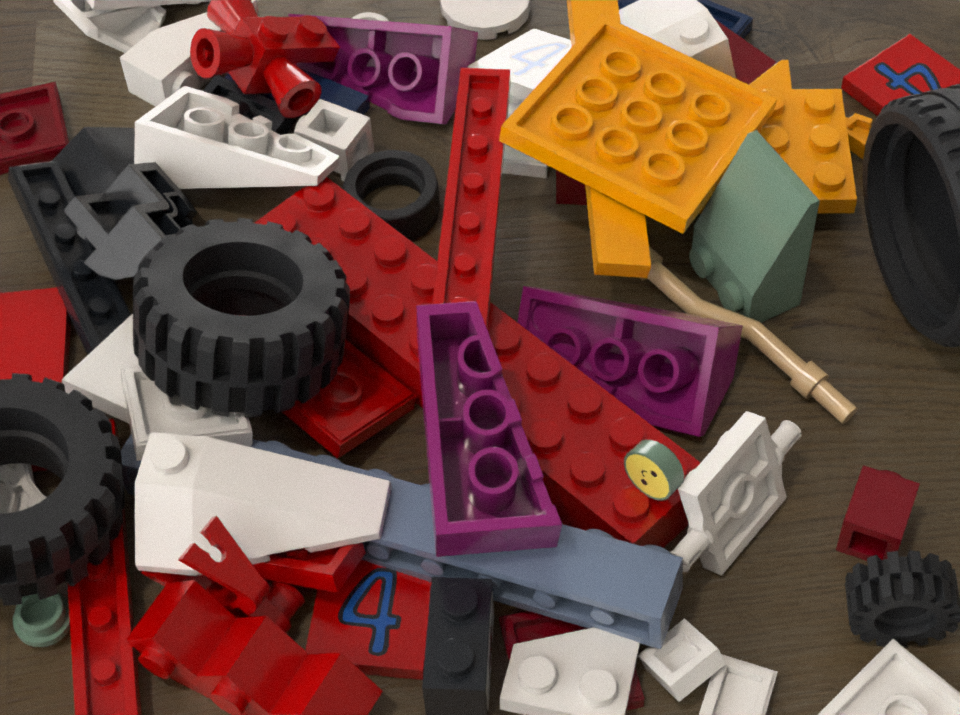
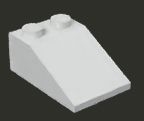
M639 0L619 10L622 25L736 78L728 38L708 9L697 0Z

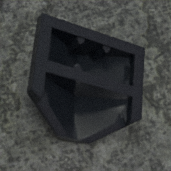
M83 127L52 161H58L74 196L105 193L127 165L134 164L135 129L125 127Z

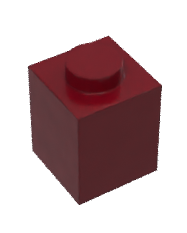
M863 465L843 520L836 551L865 561L874 555H877L881 560L888 559L887 552L898 551L920 483L905 479L893 471L877 470Z

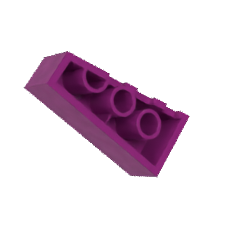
M477 302L416 305L417 343L436 557L557 547L562 523L555 505H552L543 482V473L536 455L532 453L521 425L520 413L515 400L511 398L506 386L501 364Z

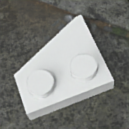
M593 627L514 644L500 695V710L523 715H625L640 643Z

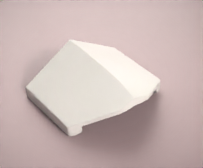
M53 0L88 37L123 53H126L152 30L160 28L166 16V11L161 6L155 8L132 7L120 8L114 11H93L87 0Z

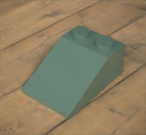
M757 130L747 134L695 223L689 258L696 274L701 278L706 277L718 292L720 302L724 308L762 323L800 305L820 200Z

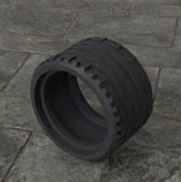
M956 84L947 88L898 98L885 105L869 131L865 144L862 173L863 197L868 230L879 268L894 301L916 330L933 342L951 348L960 346V84Z

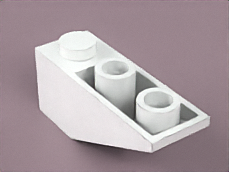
M251 0L259 17L257 1ZM207 12L152 30L120 57L129 92L156 107L184 86L199 90L213 77L203 78L196 73L190 57L192 38L201 28L220 32L224 31L208 19Z

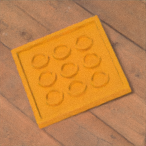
M601 14L501 125L499 141L684 234L712 196L747 134L755 130L759 132L773 114L778 99Z

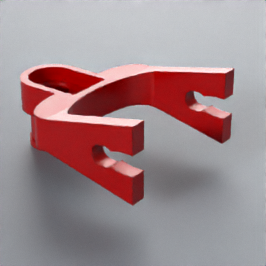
M217 516L212 517L200 533L209 541L211 546L216 547L221 552V560L219 562L213 560L210 554L201 549L196 543L190 544L178 559V561L202 575L191 576L149 571L141 572V574L164 587L167 583L195 580L236 618L268 616L286 634L292 627L289 620L298 608H301L305 603L302 594L291 584L273 581L269 586Z

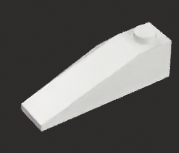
M187 86L182 87L135 121L134 164L156 162L179 189L317 186L339 166L340 156L298 134L280 135L272 131V121L261 115L251 120L239 114V104L228 98Z
M150 432L135 480V565L139 571L191 576L202 575L178 561V559L190 544L196 543L201 549L208 552L213 560L216 562L221 560V552L216 547L211 546L209 541L200 533L214 516L220 519L252 564L270 561L271 554L305 548L312 553L381 539L392 489L391 482L207 436Z

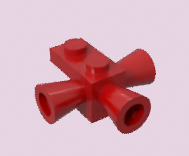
M211 0L207 8V17L224 32L201 28L194 34L190 46V57L196 73L203 78H210L228 72L244 94L272 93L281 115L286 118L301 116L312 109L320 99L322 93L321 85L296 66V63L334 61L340 46L327 31L326 25L316 16L309 15L302 17H258L251 0Z

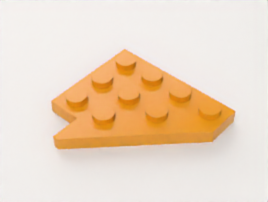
M780 60L749 84L778 99L773 114L759 133L820 200L817 213H854L857 195L842 89H792L789 60ZM706 204L704 205V207L701 209V211H700L698 214H701V213H702V211L704 210Z

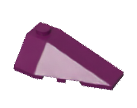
M288 14V17L304 16L302 14ZM316 16L326 25L327 31L338 43L340 49L333 62L296 63V66L368 95L369 102L388 111L387 113L398 119L438 124L448 123L456 109L460 68H468L470 64L475 62L478 32L453 26Z
M523 286L517 323L651 425L698 437L704 436L734 378L743 325L691 314L532 286Z

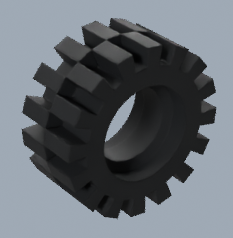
M909 550L907 557H899L898 551L887 552L888 559L881 560L877 555L867 558L868 566L857 563L852 567L853 573H847L845 589L849 626H851V631L854 635L860 634V640L869 643L876 639L877 646L885 647L894 639L904 648H908L907 642L916 641L918 646L929 644V637L939 641L946 638V631L954 633L958 629V622H960V597L955 569H952V564L949 561L943 560L940 562L938 555L929 553L922 559L920 551Z

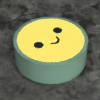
M642 440L624 457V468L629 479L642 493L652 499L661 501L668 499L684 482V472L680 461L669 448L657 441Z

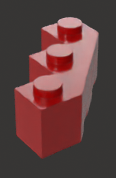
M195 580L167 583L126 639L129 644L141 653L138 657L139 662L152 674L162 679L171 678L211 699L219 708L231 715H368L383 692L342 653L308 654L268 616L236 618Z

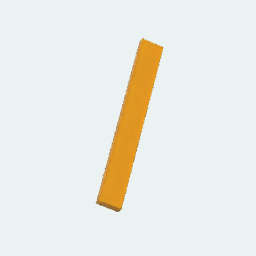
M567 0L571 48L601 14L621 24L618 0ZM585 185L594 275L648 278L651 269V259L645 215Z

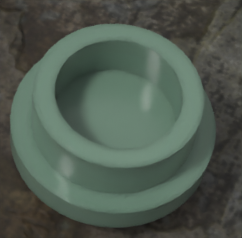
M58 592L56 595L39 600L38 594L22 597V604L16 605L13 615V628L19 639L32 647H47L63 639L70 631L69 601Z

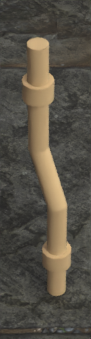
M649 246L651 269L648 278H640L642 281L650 280L686 314L743 325L741 337L749 340L792 379L790 385L806 399L813 397L842 424H845L852 418L858 408L827 382L829 375L813 361L806 363L761 322L702 300L662 264L663 258Z

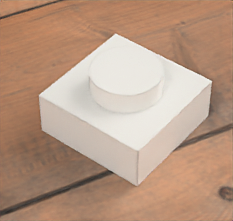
M685 618L667 632L661 649L649 646L638 655L646 671L678 702L726 665L719 649Z

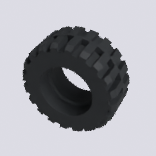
M238 218L237 222L224 223L223 219L208 220L205 226L196 227L194 224L180 228L176 233V237L167 235L153 247V250L151 249L138 265V272L134 275L133 349L134 354L138 358V365L151 381L155 380V385L170 398L175 395L179 396L183 405L195 410L202 406L210 408L213 415L229 417V412L244 413L245 417H261L263 411L273 409L276 414L290 410L295 406V401L299 400L304 404L320 392V388L324 389L337 375L338 367L342 364L350 304V287L346 283L347 277L339 263L333 260L332 255L320 243L313 245L309 236L297 230L293 233L285 231L281 224L268 221L267 225L253 223V219Z
M12 373V379L0 380V466L18 463L36 465L53 472L62 481L47 498L38 504L21 511L0 514V598H2L3 606L22 604V597L38 594L39 600L57 594L56 586L66 581L70 586H74L87 577V564L89 562L95 566L101 564L111 551L110 540H114L119 535L123 523L122 510L125 508L121 449L118 437L112 434V425L103 411L97 408L93 409L92 400L81 392L73 389L68 394L65 392V384L48 378H44L42 383L32 381V375Z

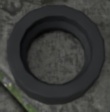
M380 151L358 160L347 172L343 190L410 241L426 234L437 221L440 209L438 181L435 170L424 158L408 151ZM388 185L408 186L421 194L415 202L404 208L394 210L376 209L363 202V199L370 192Z

